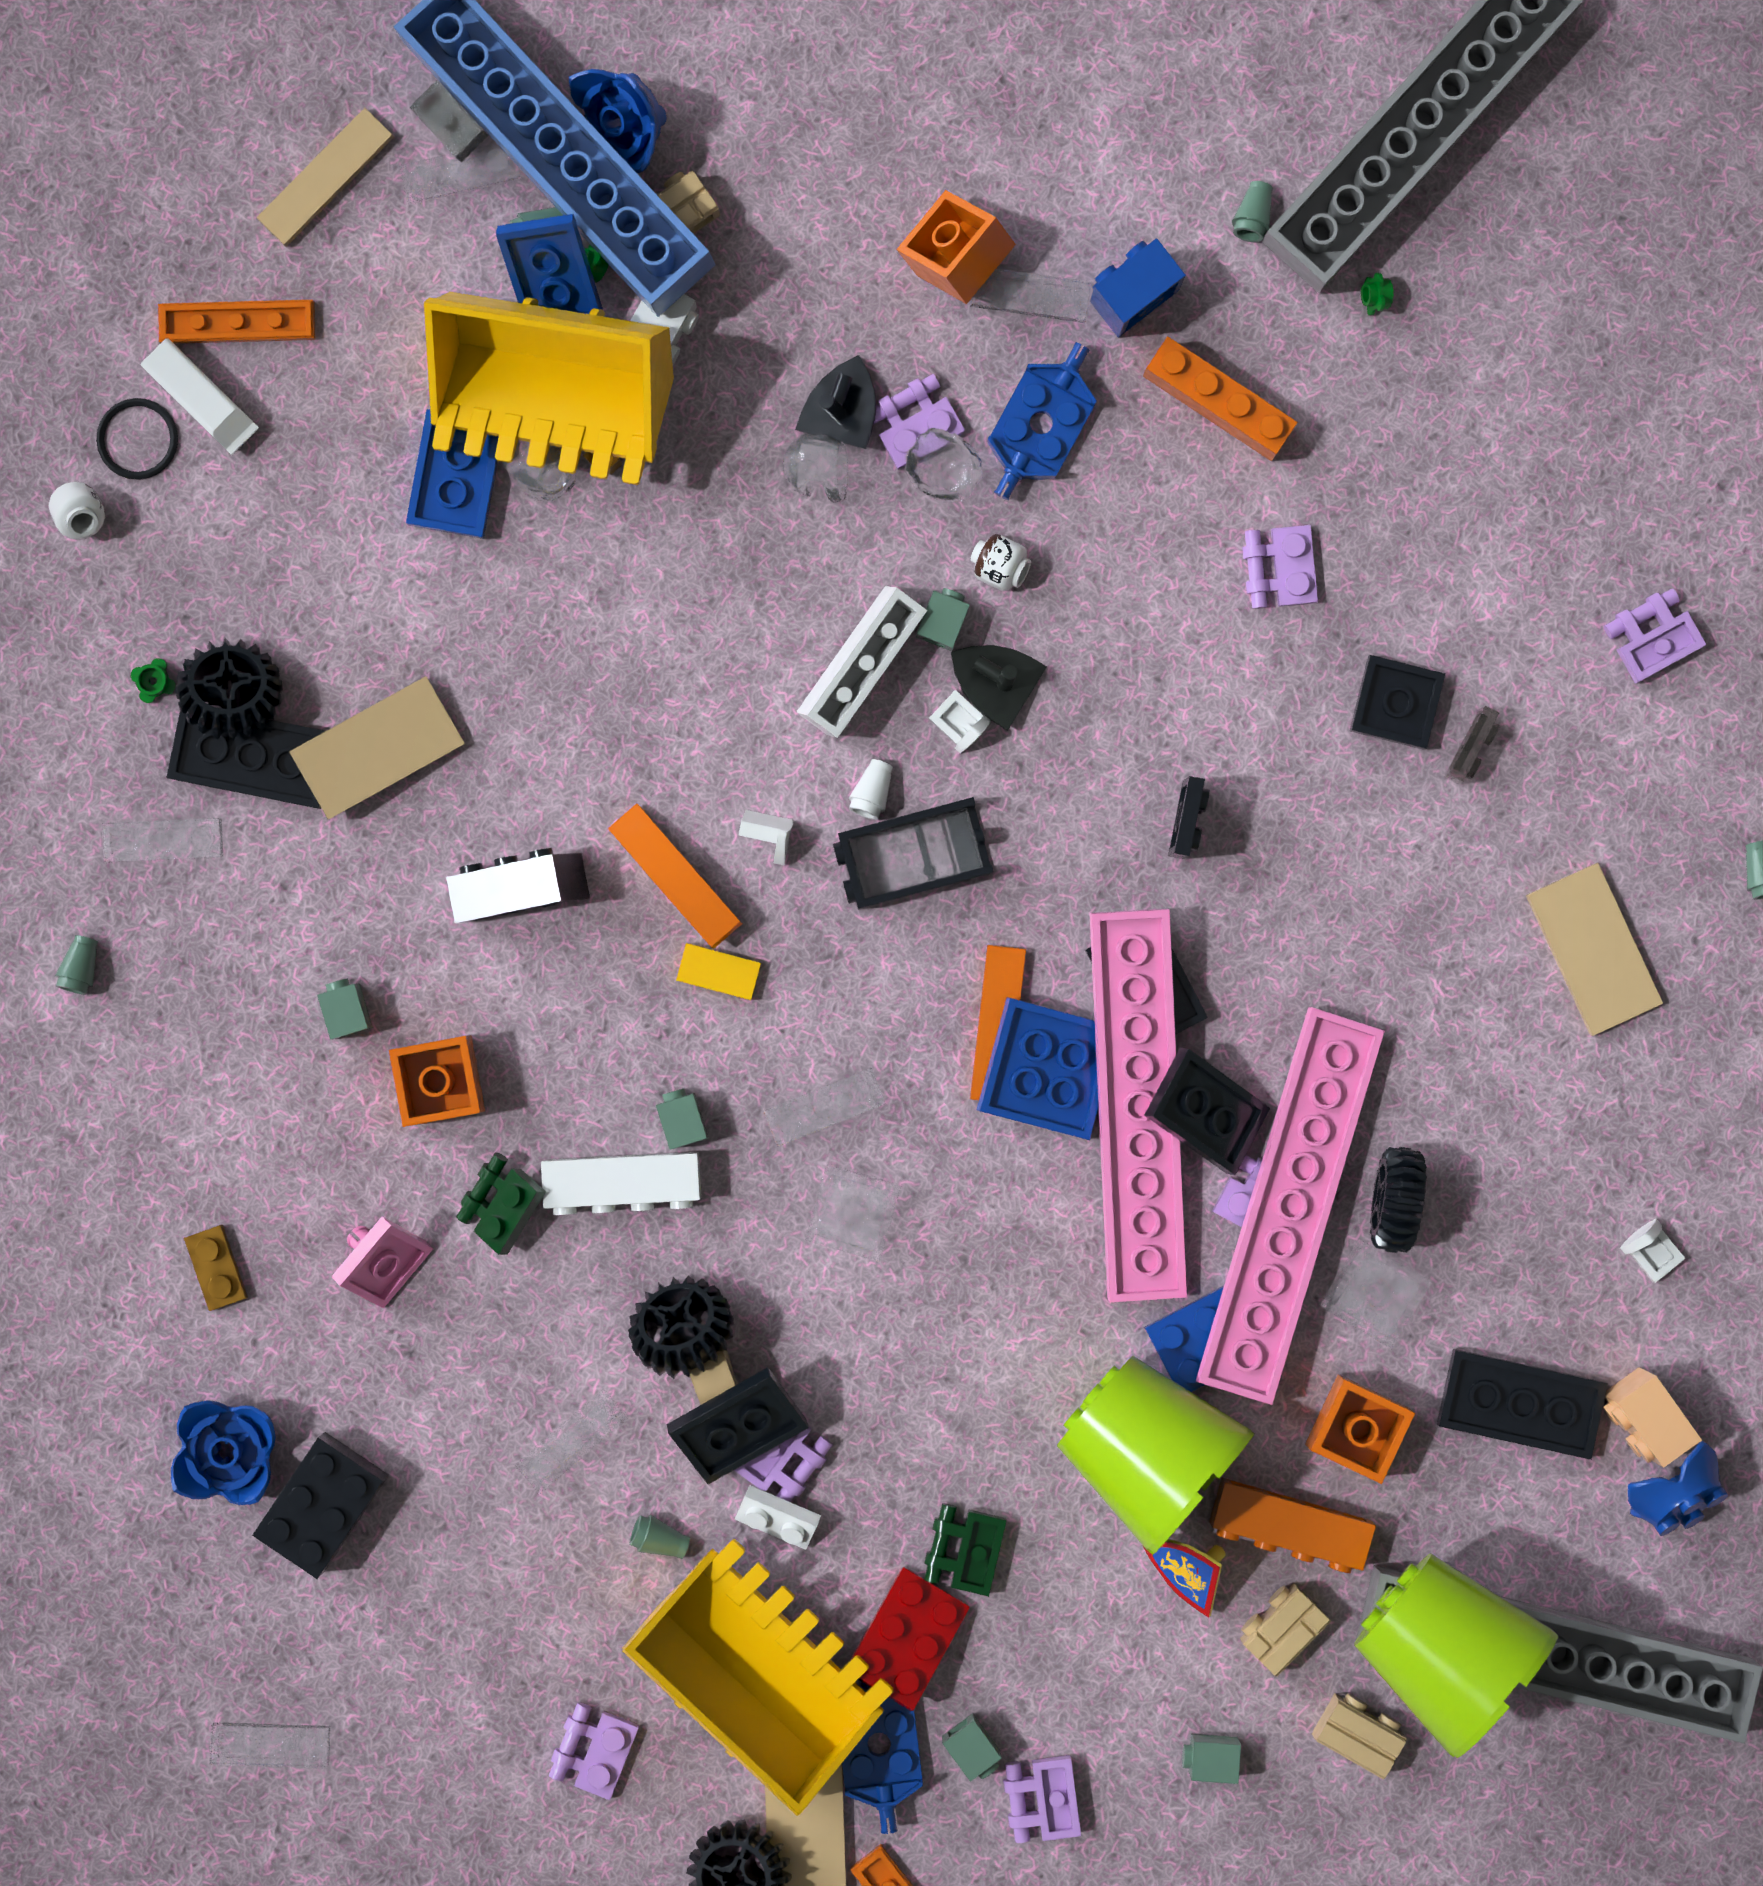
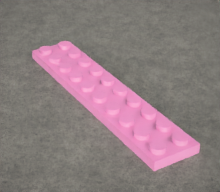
M1170 909L1090 913L1107 1298L1110 1303L1187 1298L1180 1140L1144 1116L1176 1056Z
M1313 1007L1308 1008L1196 1382L1273 1405L1385 1032L1384 1030Z

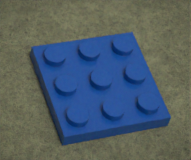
M1007 997L976 1110L1090 1140L1099 1107L1095 1021Z

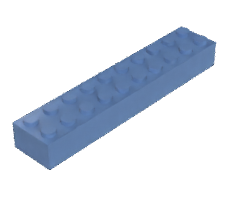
M422 0L393 26L410 51L561 214H574L579 233L657 317L663 314L716 265L710 251L476 0Z

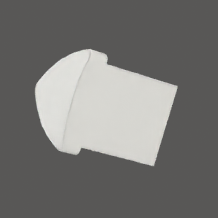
M956 690L929 717V720L956 744L955 749L960 754L968 749L984 733L991 722L990 719L985 715L983 716Z
M745 810L740 824L739 836L776 843L773 863L784 866L793 820Z
M1657 1218L1638 1229L1620 1247L1625 1255L1630 1254L1654 1283L1685 1259L1664 1233L1662 1225Z

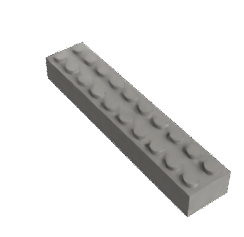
M1477 0L1267 231L1262 243L1316 292L1320 293L1577 11L1584 0Z
M1376 1565L1373 1566L1356 1639L1364 1629L1361 1626L1363 1620L1375 1607L1380 1608L1375 1604L1379 1597L1390 1585L1393 1588L1397 1584L1399 1585L1397 1579L1403 1572ZM1500 1596L1558 1634V1639L1551 1653L1527 1687L1518 1683L1516 1688L1745 1744L1763 1666L1752 1658Z

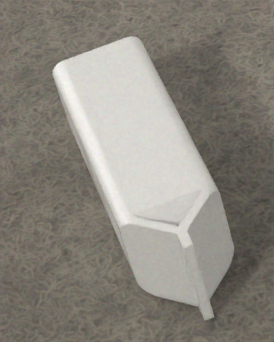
M166 338L141 363V366L231 455L259 429L169 338Z

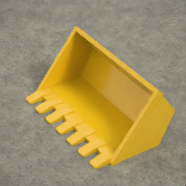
M448 292L437 298L429 297L424 301L431 424L436 426L432 444L434 450L450 451L455 430L458 429L467 431L463 451L467 456L480 457L487 435L499 437L495 453L497 461L511 463L518 440L530 442L526 461L530 467L542 469L546 462L549 447L556 446L562 447L558 465L560 472L576 473L581 452L585 451L594 453L590 475L593 478L604 480L608 478L614 456L625 458L622 481L633 485L640 483L645 462L653 463L657 439L674 380L669 327L604 317V310L593 308L589 314L541 307L538 306L539 302L537 299L526 297L522 303Z
M732 1539L719 1553L712 1548L700 1560L687 1577L648 1616L622 1647V1652L674 1700V1704L679 1709L683 1708L726 1749V1754L730 1757L734 1756L798 1816L883 1713L884 1709L880 1705L891 1695L893 1687L882 1678L867 1692L859 1687L855 1682L868 1670L869 1665L859 1655H856L840 1669L831 1658L843 1647L844 1641L834 1632L826 1636L817 1646L807 1638L806 1635L818 1624L819 1618L810 1609H806L798 1618L790 1622L781 1612L794 1600L795 1595L785 1586H781L767 1600L756 1589L770 1576V1571L760 1562H757L744 1576L739 1574L732 1565L745 1553V1548L736 1539Z

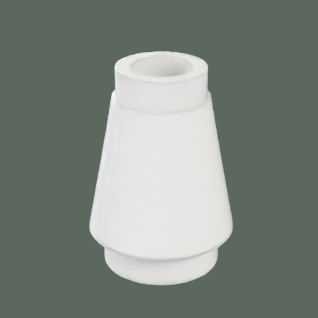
M871 760L870 765L849 797L851 801L850 811L868 819L878 820L880 813L885 812L891 772L893 770L891 765L880 760Z

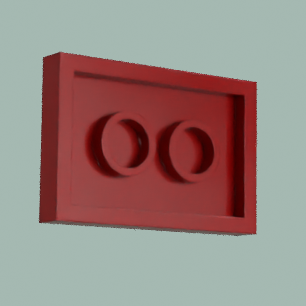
M902 1567L851 1657L852 1659L854 1656L859 1655L869 1665L868 1670L858 1680L872 1687L880 1678L884 1679L893 1687V1692L888 1698L913 1711L970 1606Z

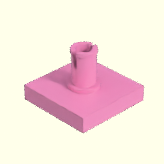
M382 1216L371 1230L366 1226H358L352 1230L360 1240L357 1241L351 1234L348 1235L347 1244L354 1250L333 1274L332 1278L341 1287L385 1308L432 1252L433 1248L424 1239Z

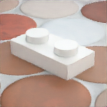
M749 1485L734 1520L806 1550L821 1515Z

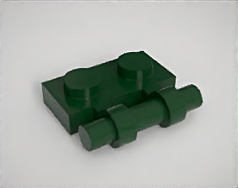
M495 1152L489 1163H484L479 1170L478 1176L480 1178L472 1191H467L461 1200L462 1208L456 1217L462 1223L470 1224L476 1214L481 1220L473 1232L498 1255H508L546 1191L522 1169L511 1168L508 1175H506L502 1170L508 1159L504 1155ZM492 1186H494L498 1192L491 1203H488L485 1198Z
M942 1503L939 1517H935L932 1530L935 1531L931 1552L927 1551L924 1564L927 1565L924 1580L939 1583L942 1570L954 1572L951 1588L989 1597L1007 1519L968 1509L965 1524L954 1521L957 1507ZM950 1535L962 1538L957 1558L946 1555Z

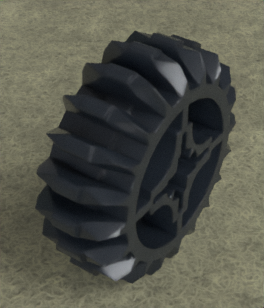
M225 638L221 647H215L209 641L207 645L208 651L205 653L195 648L193 653L194 660L184 659V671L178 672V685L175 688L176 697L179 699L180 712L186 714L187 722L191 726L197 724L202 735L212 729L213 736L217 740L223 732L228 733L229 738L234 741L237 736L236 732L243 731L246 736L250 737L252 733L251 727L255 726L263 730L265 726L264 718L274 720L276 715L275 707H280L282 702L280 693H282L283 684L279 678V668L276 664H272V659L268 653L260 654V648L256 644L246 649L245 642L242 639L239 640L236 646H230L229 641ZM231 680V684H232V689H230V696H231V697L228 699V697H227L228 681ZM211 705L219 706V707H221V708H223V709L216 708V707H213V706H211Z
M1389 1147L1382 1154L1374 1183L1370 1218L1371 1241L1375 1248L1385 1249V1252L1397 1253L1399 1251L1407 1253L1412 1249L1414 1242L1417 1240L1421 1218H1423L1427 1166L1425 1158L1420 1151H1413L1411 1148Z
M689 1275L683 1283H680L679 1280L673 1277L671 1285L666 1287L658 1282V1291L654 1294L645 1291L646 1302L635 1303L637 1314L629 1316L631 1328L628 1329L635 1355L639 1356L642 1364L647 1369L652 1368L659 1376L667 1372L673 1379L680 1371L687 1377H690L691 1370L694 1368L704 1372V1363L709 1360L718 1363L716 1352L727 1351L726 1340L733 1338L731 1326L734 1325V1317L730 1311L727 1299L723 1297L715 1285L709 1286L708 1282H705L703 1278L695 1283L694 1279ZM704 1311L708 1313L705 1326L701 1324V1316ZM659 1328L661 1329V1338L658 1341V1343H656L654 1340L656 1332Z
M740 1819L736 1822L735 1827L730 1820H727L720 1825V1829L717 1826H713L707 1831V1837L701 1836L696 1841L698 1849H694L689 1855V1859L695 1864H691L687 1868L686 1874L696 1878L689 1883V1886H718L715 1878L721 1882L722 1886H785L784 1884L791 1880L792 1874L782 1869L790 1864V1858H780L778 1855L784 1848V1844L778 1843L773 1846L770 1843V1840L773 1838V1831H768L764 1836L759 1834L760 1823H754L748 1830L745 1819ZM724 1846L742 1847L735 1857L716 1855L718 1848ZM755 1856L760 1861L764 1871L756 1864ZM741 1863L739 1870L743 1874L740 1876H744V1879L738 1883L739 1878L735 1875L738 1871L734 1872V1869Z

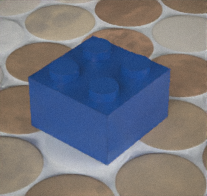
M1157 238L1148 245L1145 241H1141L1126 254L1128 259L1119 268L1116 269L1114 265H1111L1095 278L1097 283L1092 287L1094 290L1090 302L1118 338L1180 290L1186 276Z

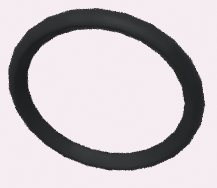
M133 398L115 404L105 413L97 429L96 442L102 461L111 471L127 479L141 480L159 474L170 464L177 450L178 433L172 416L165 408L148 399ZM133 406L146 407L157 412L165 420L170 434L169 448L162 461L155 467L140 472L129 471L115 464L107 453L104 441L107 425L113 416L119 411Z

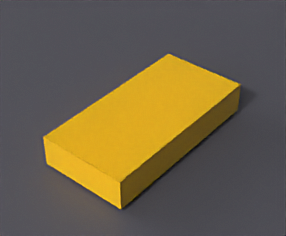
M686 943L676 981L752 1000L761 963Z

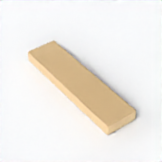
M364 108L256 218L287 247L394 136Z

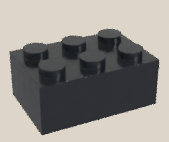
M324 1432L316 1439L252 1536L318 1579L325 1572L389 1474Z

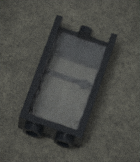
M974 797L838 833L840 842L833 844L838 866L846 864L850 879L843 881L848 903L856 902L858 910L994 873L987 854L983 831L980 828Z

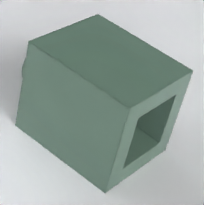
M943 588L942 593L933 590L926 608L927 612L922 618L916 638L952 651L970 604L963 602L965 596L947 588Z
M348 978L326 984L327 992L317 995L330 1040L373 1028L360 984L350 985Z
M682 1088L662 1095L664 1102L657 1104L656 1108L669 1150L709 1137L695 1093L686 1095L685 1089Z
M973 1713L942 1735V1744L970 1782L978 1776L980 1779L988 1777L999 1767L998 1761L1002 1759L1001 1750Z
M1191 1734L1190 1745H1183L1182 1768L1189 1769L1188 1773L1191 1781L1239 1784L1241 1743L1238 1737Z

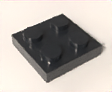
M1369 655L1350 732L1426 750L1445 673Z
M1189 776L1182 782L1168 853L1169 857L1185 859L1190 856L1191 852L1194 853V850L1198 851L1202 828L1196 827L1198 814L1206 811L1210 789L1203 788L1205 782L1203 778Z

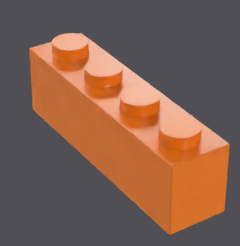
M1168 336L1143 374L1144 378L1270 461L1274 459L1298 423Z
M1223 1477L1221 1478L1209 1520L1212 1528L1217 1529L1216 1535L1225 1539L1239 1541L1240 1536L1254 1539L1253 1545L1258 1548L1276 1552L1278 1546L1292 1550L1291 1556L1296 1559L1313 1563L1315 1557L1330 1561L1328 1567L1351 1574L1352 1568L1364 1570L1376 1525L1369 1519Z

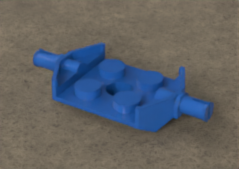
M1075 342L1067 360L1062 364L1027 365L1025 373L987 440L994 455L1005 469L1003 472L1005 474L994 491L997 496L1000 497L1006 484H1009L1002 496L1003 499L1009 500L1018 481L1021 482L1022 479H1055L1097 402L1079 375V368L1090 351L1084 346L1078 358L1075 359L1082 344ZM1037 413L1047 414L1052 420L1051 430L1045 434L1034 432L1030 426L1032 416Z
M862 1682L861 1688L867 1692L871 1687ZM887 1698L880 1705L884 1709L883 1713L842 1762L845 1796L876 1807L879 1810L881 1834H888L887 1818H889L890 1833L898 1831L894 1810L896 1805L923 1786L914 1710H908L890 1698ZM883 1733L888 1736L891 1744L886 1752L877 1754L869 1749L868 1740L873 1734Z

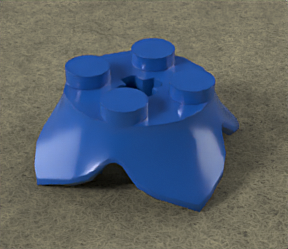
M589 69L569 76L571 97L575 105L584 110V117L636 173L644 172L651 162L655 143L661 133V127L665 125L667 120L664 108L658 104L651 89L634 73L616 74L600 69Z
M210 1400L194 1402L184 1406L177 1422V1434L182 1441V1447L173 1459L171 1467L173 1491L194 1500L222 1495L230 1503L236 1505H251L259 1502L270 1483V1454L276 1441L274 1424L270 1416L254 1406L230 1407ZM220 1441H224L225 1444L230 1443L234 1447L232 1452L233 1460L229 1456L223 1459L218 1452L222 1449Z
M1704 1441L1699 1442L1691 1454L1687 1456L1682 1466L1679 1467L1681 1470L1679 1475L1670 1480L1657 1477L1628 1484V1502L1631 1506L1630 1515L1652 1524L1660 1536L1669 1534L1680 1524L1685 1529L1695 1526L1704 1519L1705 1516L1702 1511L1705 1508L1714 1507L1728 1497L1720 1481L1716 1452Z

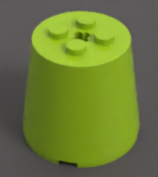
M1132 1356L1120 1370L1114 1365L1100 1383L1087 1395L1080 1408L1078 1407L1063 1425L1068 1431L1059 1441L1057 1447L1145 1549L1153 1555L1204 1498L1198 1493L1200 1488L1205 1491L1216 1477L1219 1479L1246 1447L1255 1433L1140 1359Z
M1430 1553L1416 1566L1411 1563L1397 1579L1399 1585L1397 1584L1394 1588L1390 1585L1379 1597L1375 1604L1380 1608L1375 1607L1363 1620L1361 1626L1364 1629L1356 1639L1354 1646L1451 1756L1459 1758L1470 1750L1510 1708L1504 1700L1517 1684L1521 1683L1524 1687H1527L1551 1653L1558 1639V1634Z

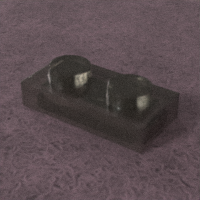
M438 80L410 106L412 111L461 163L489 136Z
M1487 706L1478 710L1444 778L1459 784L1464 782L1465 778L1471 780L1474 777L1482 759L1477 757L1483 744L1488 746L1491 744L1500 725L1495 723L1499 712Z

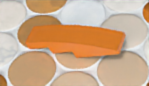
M637 803L608 828L712 949L716 948L742 925L741 921Z

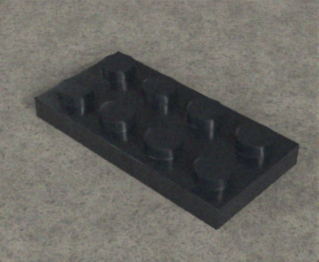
M180 712L166 778L321 809L289 751L325 731L264 719V729L261 730L255 726L251 727L252 733L250 737L246 736L243 731L236 732L237 736L233 741L229 738L228 733L223 732L217 740L213 736L212 729L202 735L198 725L191 726L187 722L186 714Z
M1453 1349L1437 1425L1439 1427L1592 1460L1608 1383Z

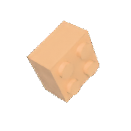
M1639 1367L1606 1390L1605 1400L1607 1404L1603 1406L1605 1413L1616 1426L1620 1425L1624 1431L1627 1430L1630 1435L1625 1438L1626 1442L1639 1458L1642 1456L1647 1463L1653 1461L1664 1468L1702 1441L1656 1375Z

